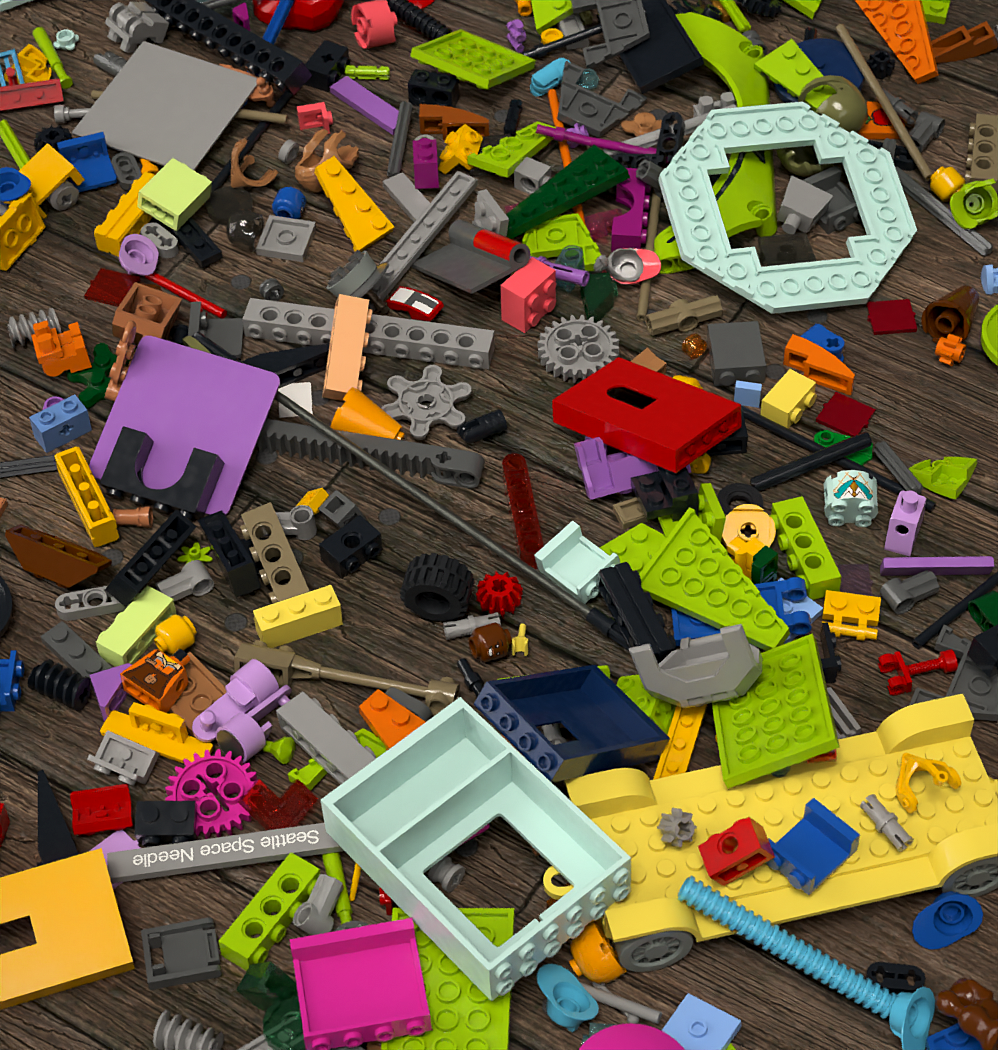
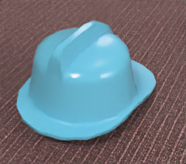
M545 964L539 968L537 982L547 997L546 1011L552 1021L566 1027L570 1032H574L581 1023L597 1016L599 1007L596 1000L569 970L556 964Z
M923 986L914 993L901 992L897 995L891 1006L889 1016L890 1028L896 1036L901 1038L903 1050H925L926 1038L928 1037L935 1011V998L930 988Z

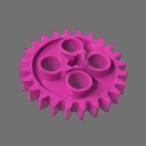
M208 749L205 750L204 757L202 758L197 753H194L195 761L193 762L183 759L185 768L176 766L175 772L177 776H169L171 786L165 787L168 795L165 797V801H196L195 833L197 836L200 832H204L205 839H209L211 833H215L218 838L221 837V831H226L231 836V828L233 826L242 830L241 820L250 822L251 816L249 812H257V806L254 802L260 801L258 793L260 785L259 782H256L258 780L256 772H251V764L246 763L243 765L242 756H238L233 760L232 751H229L223 757L220 749H217L215 756H211ZM215 773L221 774V776L217 778H210V776ZM197 777H201L205 781L207 787L211 791L210 793H207L205 784L202 783ZM191 790L198 791L194 795H187V793ZM231 793H239L235 798L227 797ZM216 795H218L220 803L224 805V807L227 808L229 811H224L222 809L220 803L215 797ZM208 810H216L212 815H204Z

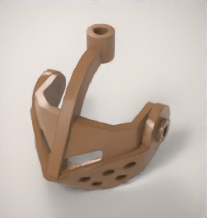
M245 138L239 140L234 145L232 151L231 187L242 188L267 185L276 178L278 174L276 169L268 170L259 180L248 179L243 175V172L248 165L255 162V158L252 155L244 156V162L239 167V155L247 143Z

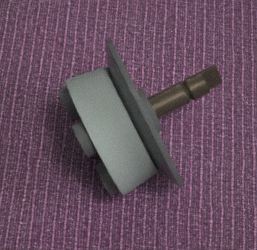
M357 250L348 258L349 262L344 267L340 265L330 274L332 278L327 282V290L336 297L339 294L357 298L365 296L384 315L390 308L379 299V296L371 288L384 275L389 264L383 262L376 265L367 251L360 252Z

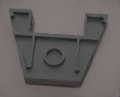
M571 0L574 13L597 9L605 40L604 44L583 48L587 70L650 38L641 0Z
M568 61L565 62L557 114L558 120L573 127L576 123H579L580 126L584 125L589 134L599 138L644 106L647 97L629 88L620 103H617L577 85L585 69Z
M943 625L934 650L941 652L952 649L956 657L961 659L945 697L963 694L974 719L998 721V674L989 678L967 655L972 642L965 637L963 639L952 633V628ZM917 687L909 706L944 698V696Z

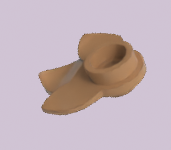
M641 112L632 121H622L621 127L625 132L634 133L637 137L660 129L662 120H656L655 116L651 113Z

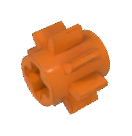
M950 333L947 338L941 337L935 349V355L940 356L939 362L953 366L954 361L960 363L966 351V345L961 343L963 338Z

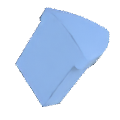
M984 265L981 272V283L986 295L998 293V268L993 269V265Z

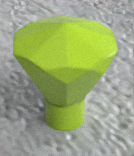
M283 737L274 742L266 740L263 751L272 753L282 764H287L294 756L295 742L292 737Z

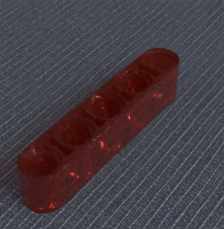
M512 453L504 457L502 468L503 484L519 559L536 570L538 567L534 555L543 548L541 530L526 460L522 455Z

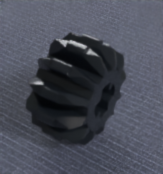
M51 125L50 128L42 127V132L36 133L34 148L38 153L48 143L59 153L57 143L74 138L69 129H63L61 125L57 127Z

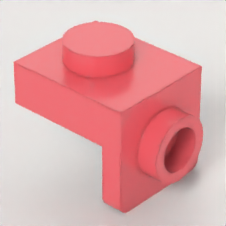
M324 102L297 106L300 130L323 126L324 129L329 131L328 134H330L329 125H333L331 111H326Z

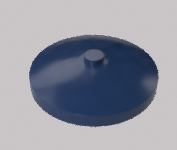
M819 38L797 43L798 47L823 76H842L850 80L859 91L862 90L865 78L843 42ZM773 82L774 90L783 102H798L799 98L797 96H792L786 88L779 83Z

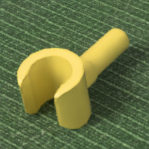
M520 624L518 636L512 638L513 656H515L516 652L520 651L524 652V656L528 655V638L525 637V624Z

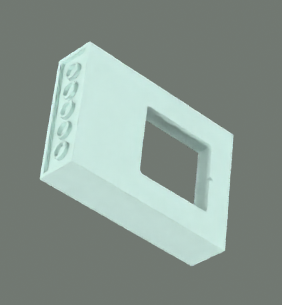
M461 697L321 799L326 832L491 1001L499 995L507 994L517 980L522 976L526 977L532 974L543 959L554 956L560 950L563 943L570 938L574 939L579 936L589 922L593 919H600L609 906L616 901L620 902L625 899L631 889V857ZM496 817H502L574 886L572 890L539 915L541 922L535 918L499 947L494 946L424 875L428 869Z

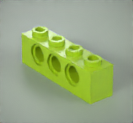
M803 496L772 503L771 515L769 517L771 516L775 523L779 548L781 551L785 550L789 569L794 571L797 577L805 580L807 596L815 600L825 597L826 590L840 592L842 576Z
M290 852L218 941L221 956L250 974L257 965H262L275 942L279 943L284 938L287 927L293 921L297 908L308 901L315 883L321 874L320 869ZM289 890H297L293 893H286ZM271 912H279L276 915H268ZM254 934H260L257 938H250Z

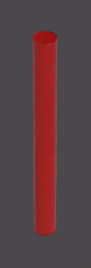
M156 272L145 276L146 279L189 302H201L202 309L221 319H224L227 315L225 309Z

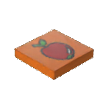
M867 102L868 119L857 133L866 139H900L880 103Z

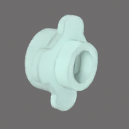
M61 30L56 34L57 41L54 42V47L56 49L73 50L75 43L79 40V36L71 30Z

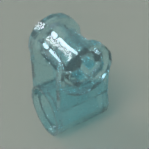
M575 245L566 246L555 263L583 270V251ZM556 279V286L565 288V291L569 293L572 292L576 285Z

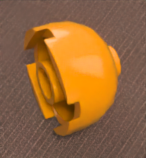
M596 921L588 923L582 933L572 939L570 950L573 959L569 963L578 977L584 974L591 982L598 984L609 983L624 974L626 969L621 966L616 950H613L609 943L610 940L605 937L604 931Z

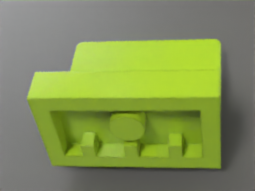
M702 483L700 484L698 494V518L703 524L708 526L711 534L716 536L721 542L726 517L712 484ZM670 515L658 517L667 538L679 521L673 522Z
M639 675L620 677L617 686L660 729L668 734L676 705L651 696L645 690Z

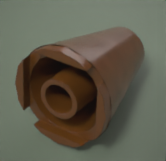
M961 286L931 302L922 313L921 323L926 334L928 332L933 337L932 341L937 344L941 337L947 338L949 333L963 338L962 342L968 337L979 303L978 292L970 286Z

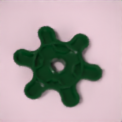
M99 343L94 347L93 357L95 359L91 364V368L71 373L69 369L67 372V379L70 382L83 383L87 386L78 396V399L86 409L105 399V393L111 379L107 377L110 374L113 363H116L117 355L113 354L110 347L105 343ZM127 359V362H126V365H125L126 367L128 366V364H129V362H130L129 359Z

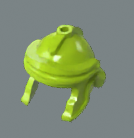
M994 179L963 184L961 190L954 193L950 198L952 215L963 229L969 230L998 216V196L995 189L991 186L996 184Z

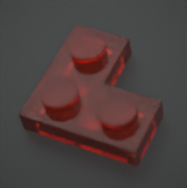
M259 779L252 784L238 803L268 831L295 827L318 798L299 779L294 780L280 797L273 793Z

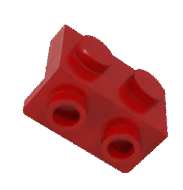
M128 784L70 793L74 835H92L105 830L119 831L133 826V807Z

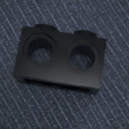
M414 69L407 83L408 100L414 106L420 107V104H431L455 108L459 100V79L455 76Z

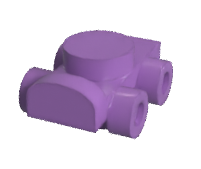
M516 19L507 24V28L510 31L507 39L516 52L521 53L524 50L522 42L526 41V33L522 21Z

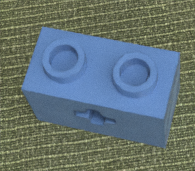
M75 394L29 417L34 438L46 453L92 431L88 411Z

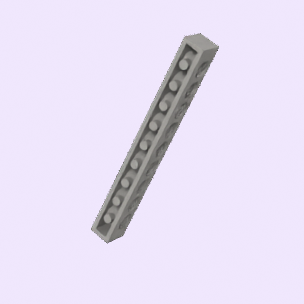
M250 298L242 319L245 337L302 345L330 343L335 309ZM372 314L370 324H366L365 332L369 333L368 344L366 348L363 347L362 352L489 370L495 349L494 330Z

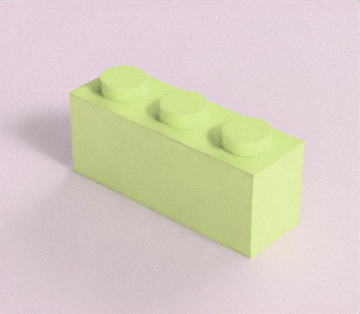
M147 585L141 593L135 596L131 604L116 616L111 626L101 632L96 641L99 655L115 667L126 663L133 665L154 642L156 626L170 616L177 615L174 599Z

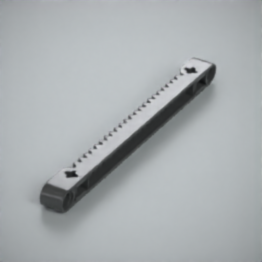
M266 419L256 446L259 447V452L269 448V454L279 450V455L281 456L286 451L289 452V457L299 453V459H302L305 455H309V460L319 456V462L329 458V463L332 464L337 459L340 465L349 461L350 467H353L355 463H359L361 469L367 464L314 426ZM335 430L394 472L396 469H399L400 475L409 471L410 477H413L418 472L420 473V478L430 474L435 482L462 488H475L479 485L485 460L478 453Z

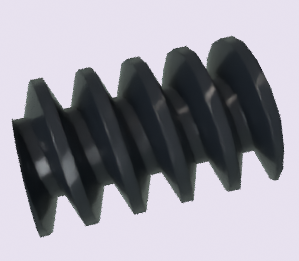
M47 659L42 664L34 667L28 677L27 684L31 690H36L42 695L45 694L46 697L55 699L60 704L64 703L65 706L73 708L78 712L88 702L91 679L87 676L82 678L80 673H72L70 668L63 669V665L60 663L54 665L53 660Z

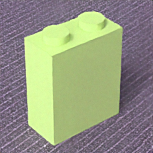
M172 158L139 191L137 207L177 231L210 198L212 181L204 175L195 172L186 164Z

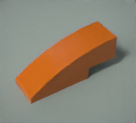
M792 334L785 347L783 365L803 371L805 377L815 381L818 385L851 396L855 374L835 355L821 346Z

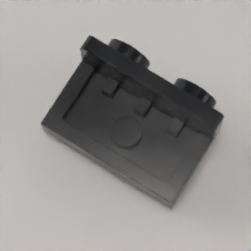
M137 801L134 835L138 843L144 847L160 846V844H175L198 840L195 833L196 801Z

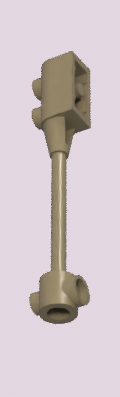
M260 640L254 641L253 644L243 642L234 656L235 672L251 659L258 660L272 672L279 688L285 685L290 687L293 679L320 678L382 690L394 687L408 695L426 698L425 704L434 716L457 700L460 695V685L456 684L450 677H443L440 681L431 679L428 687L323 667V665L298 655L289 646H281L279 649L269 648L265 642Z

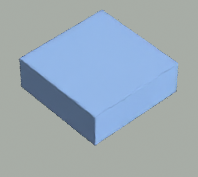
M736 380L734 402L743 406L759 408L762 384Z

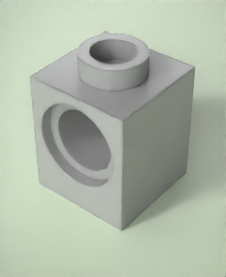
M526 157L514 170V188L530 195L551 179V167L529 157Z

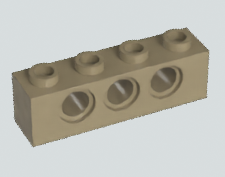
M977 113L975 123H970L969 137H973V139L969 138L967 152L971 154H967L966 169H970V171L966 170L965 181L967 184L973 181L994 179L996 184L991 186L997 193L998 116Z
M269 502L241 514L244 522L243 525H240L245 540L251 539L254 545L249 549L255 563L260 561L263 566L259 573L264 585H271L273 591L268 594L272 604L310 592L272 503ZM270 535L268 539L260 540L261 536ZM273 557H280L276 562H269ZM284 579L290 580L285 585H279V582Z

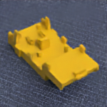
M26 192L18 199L3 201L10 205L9 209L0 216V270L7 271L28 246L34 244L37 236L46 228L32 193Z

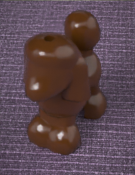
M965 977L955 981L950 990H942L938 993L935 1004L940 1013L947 1017H955L964 1033L976 1038L983 1050H998V1003L994 1000V993L973 979Z

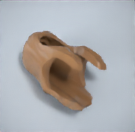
M326 129L317 131L304 147L303 157L295 167V177L298 183L306 190L314 193L323 191L314 171L318 165L335 156L343 167L348 170L352 168L354 161L359 157V148L357 146L351 147L347 145L339 149L336 148L346 136L343 130L339 133H334L324 143L323 157H319L314 149L329 133Z

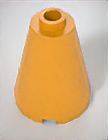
M354 387L344 396L343 400L345 402L341 408L338 407L330 426L334 430L403 440L405 433L402 432V425L359 389Z

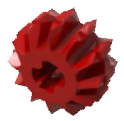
M496 570L494 576L485 574L484 580L479 581L476 599L482 608V612L488 610L490 614L498 612L503 617L505 612L513 614L515 607H520L523 589L517 580V576L510 577L508 571L503 575H499Z

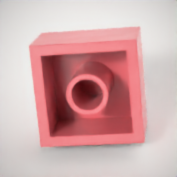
M533 257L529 259L524 267L518 269L501 284V320L523 333H526L532 326H536L540 319L546 313L551 312L556 306V270Z

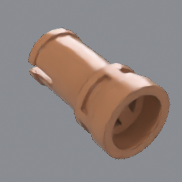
M151 506L137 507V509H113L112 514L117 526L137 525V527L151 528L153 525V509Z

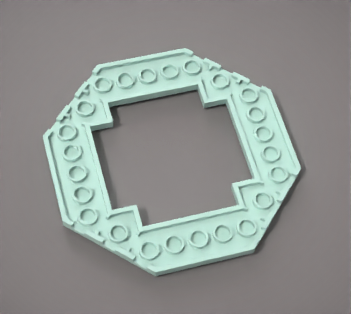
M804 102L711 110L705 121L697 127L684 147L682 146L672 158L667 168L663 169L658 179L681 259L771 314L866 304L917 232L890 152L882 147L879 150L868 144V139L854 131L849 133L839 127V122L825 114L820 116L810 110L811 106ZM813 145L819 165L843 163L867 235L848 237L846 245L851 258L761 267L755 247L731 249L709 175L728 173L730 166L726 153Z

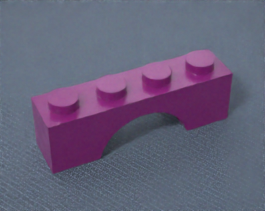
M626 168L630 178L617 184L616 202L626 205L630 211L621 216L613 217L611 252L623 248L641 249V244H646L647 229L642 228L647 227L648 212H644V210H649L650 196L645 194L650 193L651 186L636 178V170L638 168Z

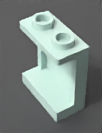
M571 521L534 555L538 570L584 604L591 598L596 597L600 592L596 586L598 572L601 569L620 564L619 556L616 553H612L609 556L582 536L580 526L574 521Z

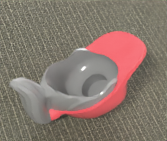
M616 249L608 258L606 255H600L594 263V271L596 273L608 274L614 281L623 285H634L657 276L661 270L659 257L653 251L646 249Z

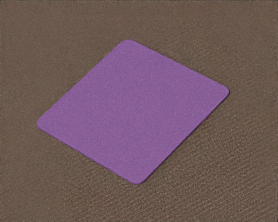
M154 336L143 337L137 346L89 463L94 478L101 480L123 426L147 433L154 441L143 469V482L146 487L151 489H165L174 485L182 477L193 448L218 454L225 464L205 513L211 515L222 510L226 516L232 507L280 385L278 375Z

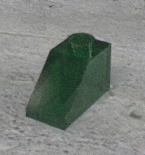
M610 272L590 274L588 284L585 287L580 285V295L587 320L593 316L594 322L597 323L614 307V297L618 296L616 281L612 282Z
M271 961L251 964L236 991L258 1009L286 1020L300 1012L297 984L293 979Z

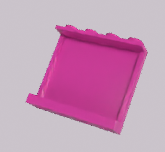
M412 918L290 939L306 1050H330L343 1046L356 1047L365 1042L376 1040L384 1042L391 1040L393 1037L404 1035L418 1036L432 1030Z

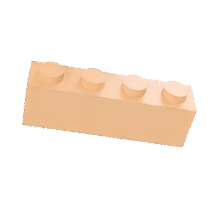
M339 294L337 298L322 394L324 398L345 401L343 398L352 387L360 391L362 389V380L358 378L359 371L364 370L366 356H362V349L367 347L369 333L365 332L366 324H370L372 309H368V299Z

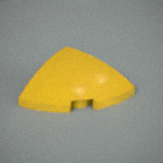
M28 44L17 54L24 82L31 83L50 80L51 68L48 71L46 66L48 59L39 49ZM13 64L11 67L16 71L15 65ZM5 72V73H4L5 81L9 82V81H8V76L6 75V72Z

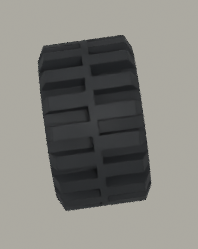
M431 553V555L421 554L420 557H414L408 564L400 590V598L406 608L411 609L412 613L420 615L421 618L430 619L435 622L455 621L459 617H463L467 611L475 579L472 572L468 570V567L465 564L459 563V560L455 558L452 559L447 555H438L437 553Z

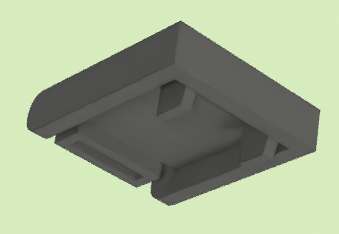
M208 917L141 930L149 990L217 978L222 975L221 967L219 966L220 958L213 918ZM162 947L164 964L152 965L151 949Z

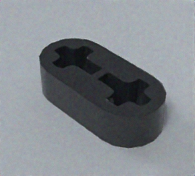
M875 962L868 967L866 978H870L872 984L878 983L881 989L887 988L889 994L894 992L897 995L901 992L914 993L918 988L924 986L926 980L925 974L920 968L906 964ZM877 973L882 974L883 982H877ZM907 977H913L914 986L908 985Z

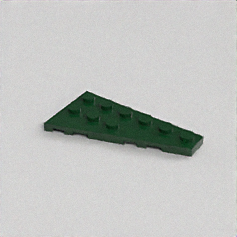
M595 144L592 145L506 214L509 218L506 237L512 239L629 179L628 170Z

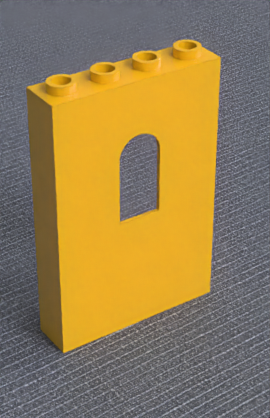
M102 848L0 878V924L30 916L37 944L0 955V1010L135 969Z

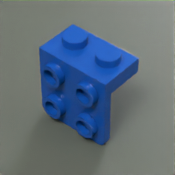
M103 132L57 143L59 154L69 161L85 179L77 186L71 179L67 178L79 192L108 186L117 182Z

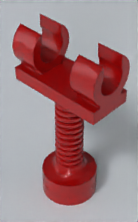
M952 649L941 651L936 659L908 666L905 665L900 651L894 652V654H884L878 658L880 662L878 666L882 673H889L896 669L899 675L887 680L889 683L887 688L890 695L893 696L904 692H911L912 679L910 676L936 669H942L944 673L956 671L958 668L957 658Z

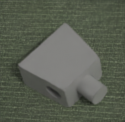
M791 176L777 215L778 220L784 222L782 225L783 231L787 234H794L797 229L804 233L809 232L821 216L826 213L833 195Z

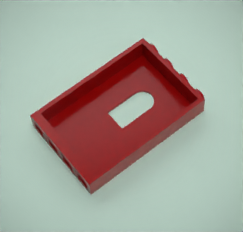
M620 357L552 400L554 423L590 438L600 437L604 444L674 473L679 472L741 428V404ZM624 387L656 400L645 408L639 409L608 396L607 392L613 388Z

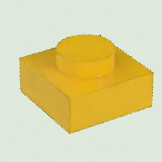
M323 487L309 491L296 506L307 505L313 510L315 515L320 512L318 508L329 494Z

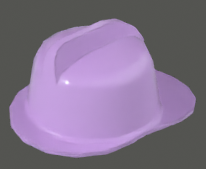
M130 234L122 241L119 261L129 275L148 276L155 271L159 252L156 245L147 237L139 234Z

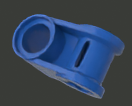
M815 324L800 336L821 346L844 362L842 350L844 349L845 342L843 338L827 330L823 325Z

